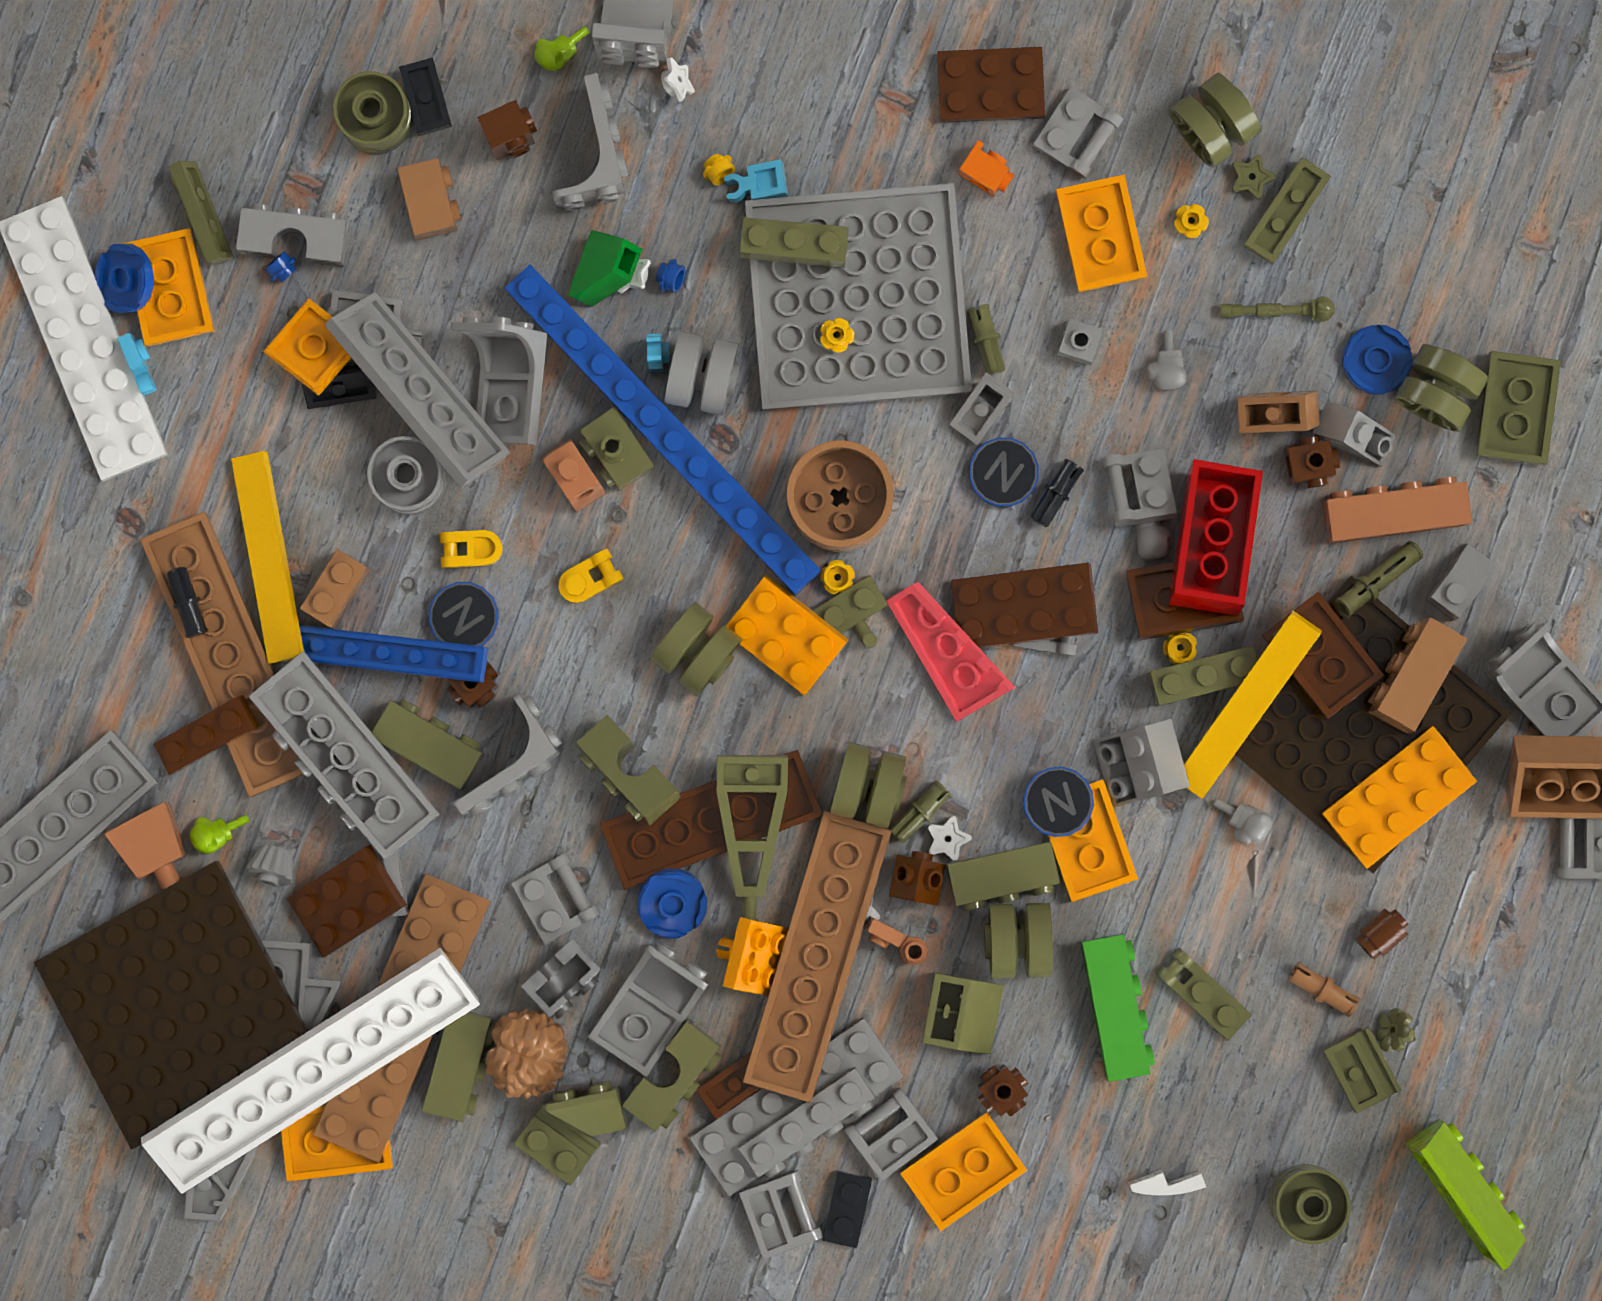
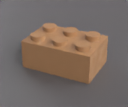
M1431 617L1417 621L1416 624L1412 623L1402 640L1407 643L1404 650L1399 652V654L1395 653L1385 669V672L1389 673L1385 683L1376 685L1367 701L1372 704L1368 713L1403 733L1415 732L1468 638Z
M1513 735L1506 784L1510 817L1602 818V737Z

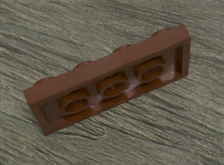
M1089 562L951 580L955 622L979 648L1098 634L1092 566Z

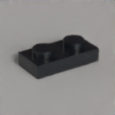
M433 57L400 66V73L418 136L452 127Z
M357 364L344 366L319 396L302 384L307 409L377 398L376 386Z
M838 1170L822 1241L857 1248L872 1178Z

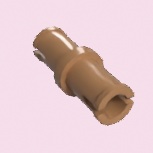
M1301 962L1294 966L1290 973L1291 975L1288 977V982L1312 994L1315 1001L1318 1003L1325 1002L1344 1013L1347 1017L1352 1015L1357 1007L1355 1003L1360 1001L1358 996H1354L1334 984L1333 978L1328 975L1324 978L1304 966Z

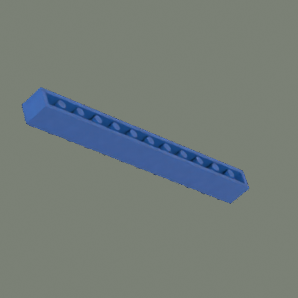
M531 264L505 287L508 295L547 333V336L794 596H797L821 573V569Z

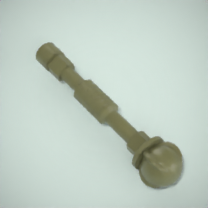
M1325 296L1318 297L1316 300L1311 299L1310 303H1302V305H1281V303H1257L1256 306L1220 304L1221 318L1242 317V315L1281 317L1282 314H1302V316H1310L1312 320L1316 319L1317 321L1325 322L1333 316L1335 311L1333 302Z

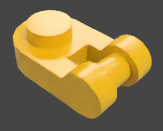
M475 530L439 533V542L443 544L444 557H440L441 568L488 566L496 563L502 556V541L491 531ZM457 543H467L466 556H458Z
M608 548L596 553L562 574L558 587L560 594L565 600L571 603L585 602L624 580L620 570L616 571L610 561L613 557ZM598 567L604 578L594 582L589 571Z

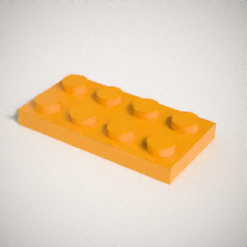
M1431 726L1321 814L1362 866L1368 869L1474 785L1477 780L1436 728Z

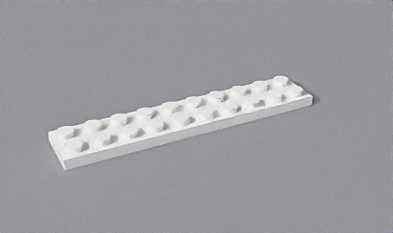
M439 948L141 1137V1144L182 1194L480 1005L478 997L443 950Z

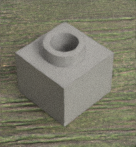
M1069 318L1057 355L1091 365L1103 329ZM1082 334L1086 336L1087 344L1082 347L1076 345L1074 341L1076 335Z

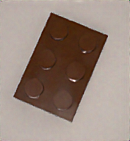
M1042 47L937 51L940 123L1045 118Z
M1174 562L1126 570L1139 641L1244 621L1242 610L1238 616L1169 605Z
M1317 592L1293 610L1321 629L1322 633L1295 669L1292 676L1325 718L1329 719L1381 679L1384 674L1322 595ZM1290 614L1262 634L1263 639L1268 645Z
M371 845L364 847L287 897V900L323 958L407 905Z

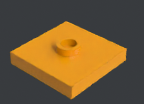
M308 298L266 347L264 353L319 396L351 359V356L325 327V324L333 316Z

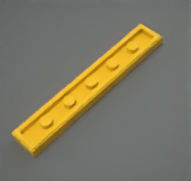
M260 451L232 458L231 461L268 664H278L293 660L304 651L269 456L268 452Z
M1291 612L1184 763L1190 787H1187L1188 790L1201 799L1205 797L1322 633L1321 629L1296 612Z

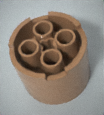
M845 440L825 442L806 452L794 466L787 486L788 511L794 527L807 542L828 552H849L863 548L874 541L883 531L889 520L894 499L892 478L880 457L859 443ZM842 490L846 491V500L849 503L847 505L841 503L838 507L834 506V498L831 494L833 492L839 494Z

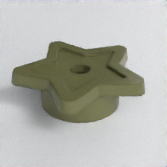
M1257 154L1249 163L1237 161L1232 163L1237 174V179L1232 187L1233 192H1250L1259 200L1262 197L1263 185L1276 178L1274 173L1263 168L1260 154ZM1250 174L1255 175L1254 180L1249 179Z

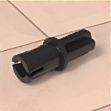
M1064 459L1051 484L1044 486L1046 492L1031 514L1034 522L1043 527L1050 525L1063 502L1069 501L1068 494L1084 472L1081 467L1077 468V464Z
M179 567L170 570L167 576L176 601L173 607L179 611L186 632V638L207 633L208 628H206L198 603L201 601V598L196 597L188 569L186 567Z

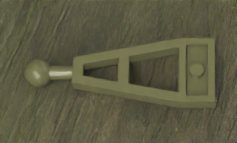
M717 755L716 792L736 897H743L742 917L759 921L756 918L757 897H764L787 796V755ZM727 792L775 793L766 839H735ZM738 852H763L756 884H743ZM737 922L736 927H735V934H736L738 922Z

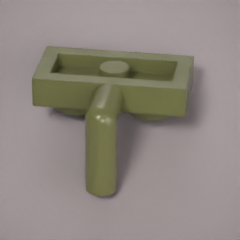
M869 575L812 611L841 634L853 628L866 648H873L877 643V637L872 633L865 620L887 607L888 603Z

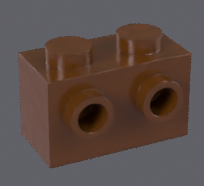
M516 100L477 117L497 160L508 155L512 159L520 157L530 151V145L535 144L532 134L537 132L534 121L527 106L520 109Z

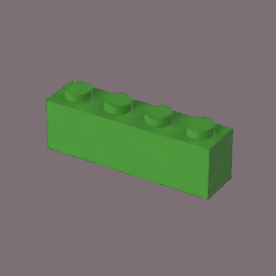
M1124 934L1080 941L1106 1080L1112 1082L1149 1075V1066L1155 1065L1152 1046L1151 1044L1145 1045L1142 1032L1148 1030L1145 1010H1138L1136 996H1141L1142 992L1138 974L1132 975L1129 963L1130 961H1135L1132 941H1125Z

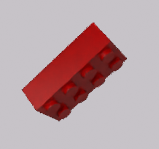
M1193 459L1186 479L1169 605L1233 616L1240 614L1245 605L1263 476L1262 470Z

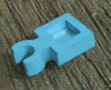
M781 159L747 166L748 176L745 177L734 173L724 177L727 185L739 184V189L735 193L727 194V199L731 203H739L750 194L752 200L788 196L784 164Z
M131 333L118 337V342L128 366L133 372L140 393L146 396L157 391L146 363V359L150 358V354L143 339L137 340Z
M647 334L649 372L663 373L664 364L670 363L669 342H662L661 334Z

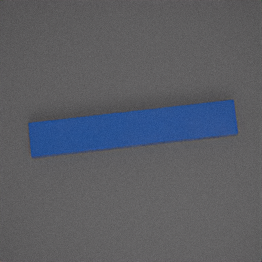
M299 625L304 652L315 663L484 683L488 647Z

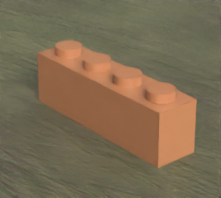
M1454 476L1435 479V486L1422 487V481L1402 483L1400 484L1401 490L1387 492V486L1366 488V495L1353 496L1352 490L1331 493L1332 499H1327L1323 502L1328 544L1468 526L1473 522L1467 481L1457 482V478Z

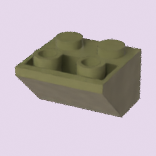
M934 972L922 1043L991 1055L1004 985Z

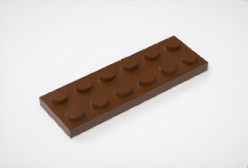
M798 750L784 754L788 756V785L779 832L823 816ZM716 780L680 793L681 798L650 826L643 818L637 822L629 813L600 823L624 890L643 883L653 873L663 869H681L727 851L716 792ZM727 792L735 839H761L766 837L775 793Z

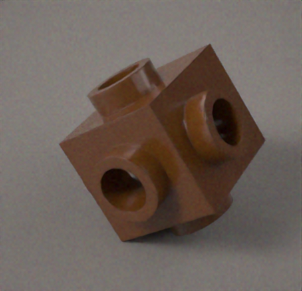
M1319 436L1298 440L1299 446L1290 447L1284 451L1290 485L1307 483V488L1328 485V478L1334 477L1336 475L1335 469L1340 468L1337 448H1331L1330 440L1320 442ZM1309 458H1314L1317 461V467L1310 464Z
M487 661L484 683L478 682L475 688L469 689L465 685V680L447 678L451 684L447 690L459 706L465 702L470 708L475 705L481 708L496 697L493 691L499 686L494 679L499 675Z
M912 851L911 857L897 855L889 896L938 906L946 864L932 862L933 854Z
M994 1065L979 1077L982 1083L977 1087L982 1094L977 1099L989 1114L996 1110L1000 1117L1005 1113L1011 1117L1026 1105L1023 1099L1028 1096V1093L1024 1090V1087L1029 1083L1016 1067L1010 1071L1006 1065H1003L1001 1068ZM1002 1085L1010 1088V1095L1007 1098H1000L997 1095V1089Z

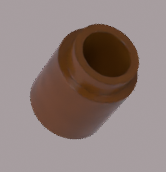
M1384 908L1360 930L1361 934L1355 940L1375 960L1380 955L1384 957L1408 935L1404 928L1409 924L1396 909L1389 912Z

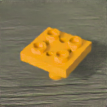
M740 917L734 940L729 937H723L717 944L729 948V951L716 948V954L719 959L729 960L722 986L769 996L789 928Z

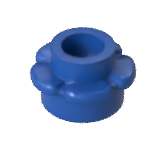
M285 251L278 255L264 269L270 276L269 281L272 282L276 278L280 283L285 281L296 270L292 265L296 258H291Z
M671 259L668 264L662 263L656 274V282L660 283V290L662 292L669 290L676 293L683 284L686 268L677 264L676 259Z

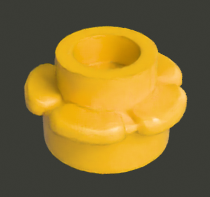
M719 153L712 155L704 163L703 177L707 181H711L714 186L723 184L725 182L724 177L735 172L736 168L731 163L732 157L730 155L721 156Z
M1197 204L1181 206L1177 210V218L1174 220L1177 232L1185 235L1187 238L1200 236V232L1205 231L1209 224V219L1204 214V208ZM1190 217L1194 218L1195 220L1193 224H1190L1188 222V219Z
M835 318L833 321L827 320L820 328L822 333L820 342L822 346L826 349H832L833 352H843L847 349V345L853 342L854 331L849 327L848 321L843 318ZM839 332L840 337L834 338L833 333Z
M841 560L829 562V566L824 567L820 573V580L824 582V589L831 594L843 592L853 586L854 570L850 565H845ZM836 574H839L841 576V579L839 581H836L834 579V576Z
M1191 633L1169 635L1168 640H1165L1163 643V652L1165 655H1168L1169 661L1173 664L1189 662L1197 654V641ZM1179 644L1183 645V649L1181 651L1177 650V646Z

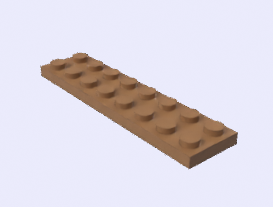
M204 511L141 538L142 546L212 710L237 696L244 695L259 725L256 729L227 744L249 797H254L303 776L304 773L295 764V761L299 758L291 747L285 751L272 736L277 730L248 697L274 676L275 672L272 665L268 664L264 646L207 513ZM179 567H186L188 569L196 597L201 598V601L198 603L206 628H208L207 633L191 638H186V632L179 611L173 607L176 601L167 576L170 570Z
M824 811L743 1083L812 1103L891 838V830Z
M425 874L377 987L439 948L443 950L461 974L491 901ZM435 1034L329 1100L313 1135L366 1158L380 1162Z

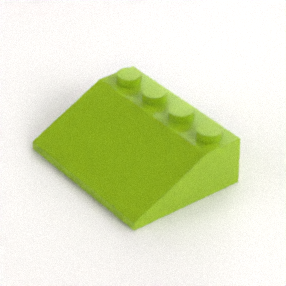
M1439 1119L1407 1141L1405 1145L1485 1260L1504 1271L1511 1265L1526 1240L1521 1232L1525 1226L1513 1210L1508 1213L1500 1201L1505 1197L1493 1181L1487 1184L1480 1173L1484 1170V1167L1473 1152L1467 1154L1462 1148L1460 1142L1464 1138L1452 1122L1446 1125L1444 1121Z

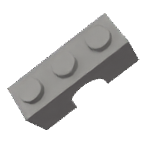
M253 203L251 204V209L241 208L236 250L243 255L275 258L277 244L280 239L289 233H299L306 238V259L310 263L344 267L350 225L346 220H341L342 215L337 213L321 212L320 217L306 216L307 211L303 209L286 208V212L281 213L273 212L272 206Z

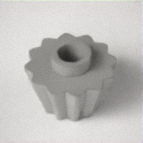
M264 844V846L261 845L248 863L246 870L248 874L257 878L259 883L266 886L277 887L278 884H292L293 856L291 852L281 847Z

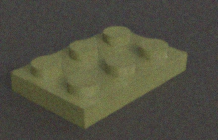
M1498 351L1489 352L1486 374L1488 380L1484 389L1476 456L1544 466L1548 464L1561 360Z

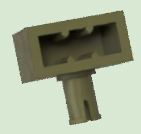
M615 406L580 429L584 438L579 443L590 459L595 455L604 466L598 471L609 487L616 484L621 491L655 468Z

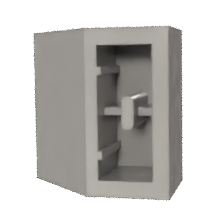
M1171 719L1093 740L1113 808L1190 787Z

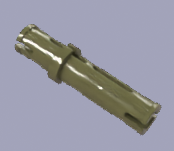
M1408 541L1401 549L1383 561L1382 564L1367 576L1358 577L1354 581V586L1334 601L1337 612L1344 618H1349L1367 602H1374L1379 597V592L1423 558L1420 547L1416 543ZM1395 564H1399L1387 575H1384V573L1387 572L1390 568H1392ZM1373 584V586H1371V587H1370L1367 591H1365L1362 595H1360V596L1358 595V594H1360L1364 589H1366L1369 585Z

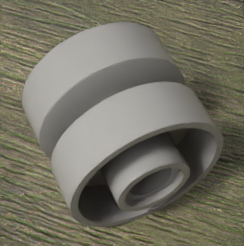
M680 331L670 367L665 403L688 408L692 402L695 390L701 391V411L724 416L729 397L733 398L740 369V364L736 363L739 343L716 339L712 345L709 357L706 358V356H703V336Z
M399 436L385 441L375 450L368 464L367 476L373 494L384 505L397 513L416 515L426 512L440 501L445 492L447 472L418 438Z

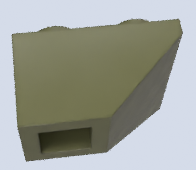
M610 1081L591 1084L587 1087L588 1092L576 1094L575 1088L555 1092L552 1095L553 1100L546 1104L547 1112L591 1137L625 1130L628 1127L624 1107H622L623 1101L619 1085L611 1087Z

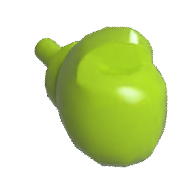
M584 26L569 38L561 34L552 41L543 38L539 39L534 51V59L540 67L548 71L556 72L562 69L571 59L572 55L577 53L575 44L590 33L589 30Z
M247 814L227 824L223 818L211 821L208 818L200 817L194 822V827L189 833V839L196 851L208 855L216 852L228 841L232 840L231 831L249 823L250 820Z

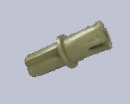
M983 304L978 306L979 311L972 307L967 312L976 337L973 343L976 346L978 345L985 373L996 375L1005 371V363L998 342L1001 336L995 331L989 304Z
M936 780L916 802H910L911 807L890 827L892 835L898 841L906 842L926 821L929 823L932 821L930 817L952 797L951 793L946 791L947 789Z

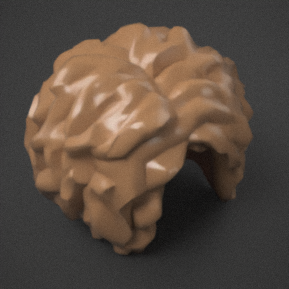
M527 1008L521 1012L512 1010L507 1015L502 1016L495 1023V1028L492 1030V1038L497 1047L487 1052L485 1060V1072L494 1079V1086L506 1092V1097L519 1098L521 1096L525 1099L532 1096L539 1097L542 1093L556 1087L555 1081L563 1077V1065L567 1062L565 1054L569 1050L566 1045L567 1039L564 1038L562 1025L559 1023L555 1024L552 1017L549 1018L544 1011L539 1009L530 1011Z

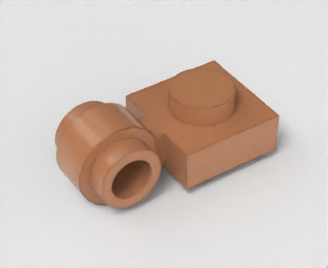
M871 916L865 923L864 929L871 933L868 938L869 940L886 949L890 943L899 947V956L907 964L919 965L926 960L928 947L919 937L907 936ZM912 945L918 946V953L915 956H909L908 950Z

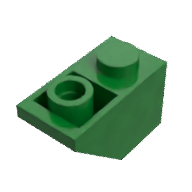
M591 230L588 240L584 245L577 271L572 278L568 296L587 306L593 307L631 282L643 249L624 238Z

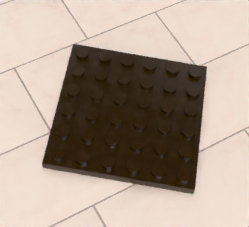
M1349 576L1327 603L1384 676L1329 719H1326L1291 675L1235 753V756L1358 861L1323 817L1322 812L1431 726L1436 728L1463 764L1467 766L1508 719L1511 713L1454 664L1415 732L1403 733L1368 713L1372 704L1367 701L1376 685L1385 683L1389 673L1385 672V669L1395 653L1399 654V652L1404 650L1407 643L1402 640L1410 626L1378 598L1372 603L1367 602L1349 618L1341 616L1335 609L1334 601L1354 586L1356 579ZM1364 589V590H1363L1360 594H1358V595H1359V596L1362 595L1365 591H1367V589ZM1397 846L1367 870L1374 874Z
M220 861L210 863L34 962L130 1149L141 1146V1137L308 1032L303 1019Z

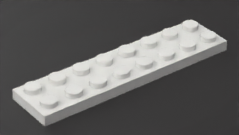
M62 196L0 221L1 234L101 481L104 482L167 456L168 453L145 396L140 393L133 372L130 370L118 342L119 332L110 310L104 304L106 301L100 288L97 286L94 270L65 199Z

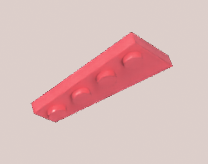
M919 582L912 584L886 600L956 722L1016 688Z

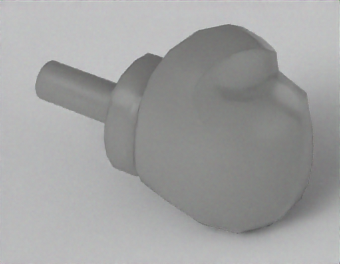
M1165 330V351L1157 352V361L1148 365V379L1154 380L1159 390H1176L1183 387L1186 383L1182 352L1173 349V331Z
M1160 521L1136 525L1138 554L1140 558L1146 561H1155L1167 557L1170 547L1175 544L1171 530L1166 526H1161Z
M1216 799L1213 806L1232 816L1229 825L1235 827L1234 836L1237 841L1248 846L1251 842L1259 843L1265 839L1272 825V819L1269 814L1250 805L1246 806L1242 802L1236 809L1222 800Z

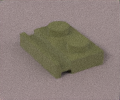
M1369 1027L1322 1050L1354 1113L1357 1114L1402 1091Z
M544 1102L514 1145L571 1186L601 1143L547 1112V1103Z

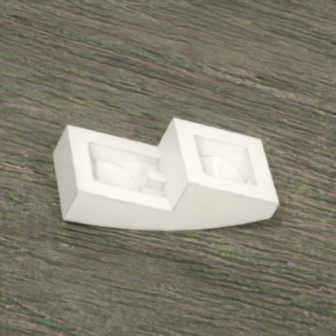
M1158 1170L1127 1182L1132 1192L1146 1195H1176L1206 1187L1202 1174L1199 1171L1166 1182L1163 1172Z

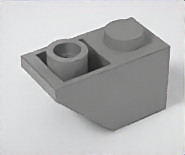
M1326 401L1319 417L1320 426L1315 427L1312 433L1324 441L1330 440V445L1374 465L1383 467L1396 435L1356 409Z

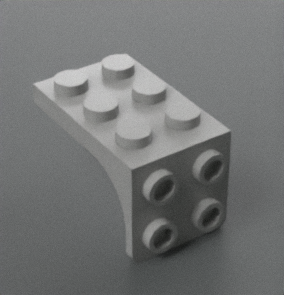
M603 0L601 24L593 23L592 40L597 58L603 59L604 63L622 65L624 61L637 62L638 66L644 68H658L659 65L667 66L673 0Z
M598 73L585 75L584 80L598 137L600 158L595 171L587 180L576 186L552 192L557 208L564 207L565 212L585 208V202L598 200L599 204L615 202L619 200V195L625 194L622 177L628 176L623 150L616 151L614 143L621 142L615 115L608 116L606 110L613 108L607 81L600 82Z
M465 316L463 317V322H451L450 330L468 335L476 345L479 353L480 378L476 410L478 415L503 444L537 445L547 333L533 330L534 324L513 322L511 325L512 319L504 317H490V322L484 323L483 318Z
M1547 622L1539 625L1536 623L1528 624L1514 636L1513 639L1517 643L1512 648H1502L1488 660L1487 663L1491 667L1485 672V675L1542 736H1585L1602 720V693L1555 643L1549 633L1552 627Z
M520 693L513 696L526 717L529 726V742L525 752L515 763L455 801L454 804L461 815L471 814L472 817H477L493 806L490 801L499 794L505 798L522 787L520 780L529 774L532 778L540 776L552 768L549 761L561 754L557 747L562 742L551 726L547 725L544 727L538 719L543 713L532 696L525 698Z
M659 942L657 946L653 943L648 945L643 956L588 1036V1038L646 1077L710 983L704 979L707 975L705 970L691 961L685 966L675 959L678 952L663 942Z

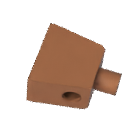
M570 438L541 456L542 461L576 512H579L606 494Z
M163 802L104 833L138 879H145L154 874L162 890L181 880L173 863L185 858L187 853L169 802Z

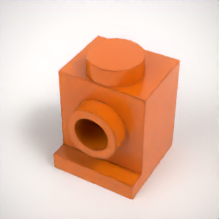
M978 140L960 167L958 175L994 197L998 189L1003 193L1005 192L1015 175L1009 171L1010 168L1005 166L1007 163L1006 159L991 150L988 153L983 152L984 143Z

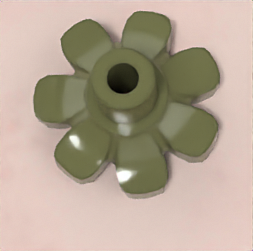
M1393 1008L1389 1016L1382 1014L1379 1017L1378 1024L1383 1029L1377 1030L1376 1038L1377 1041L1381 1042V1050L1389 1053L1393 1050L1400 1052L1405 1048V1042L1410 1043L1413 1041L1415 1036L1414 1030L1408 1027L1412 1021L1410 1014L1403 1012L1399 1008Z

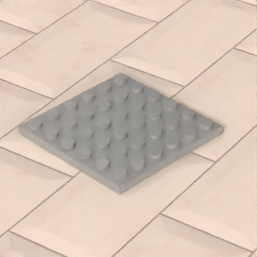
M954 183L745 201L747 218L849 227L845 268L750 259L762 411L972 393ZM835 318H843L848 321L849 327L853 329L854 339L851 344L847 345L848 347L845 351L836 353L832 349H826L822 346L820 342V336L822 335L820 328L827 320L833 321ZM834 332V338H839L840 333Z

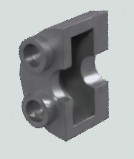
M571 939L521 987L549 1018L554 1015L559 1019L573 1006L569 1000L578 991L585 995L599 982L595 975L601 969Z

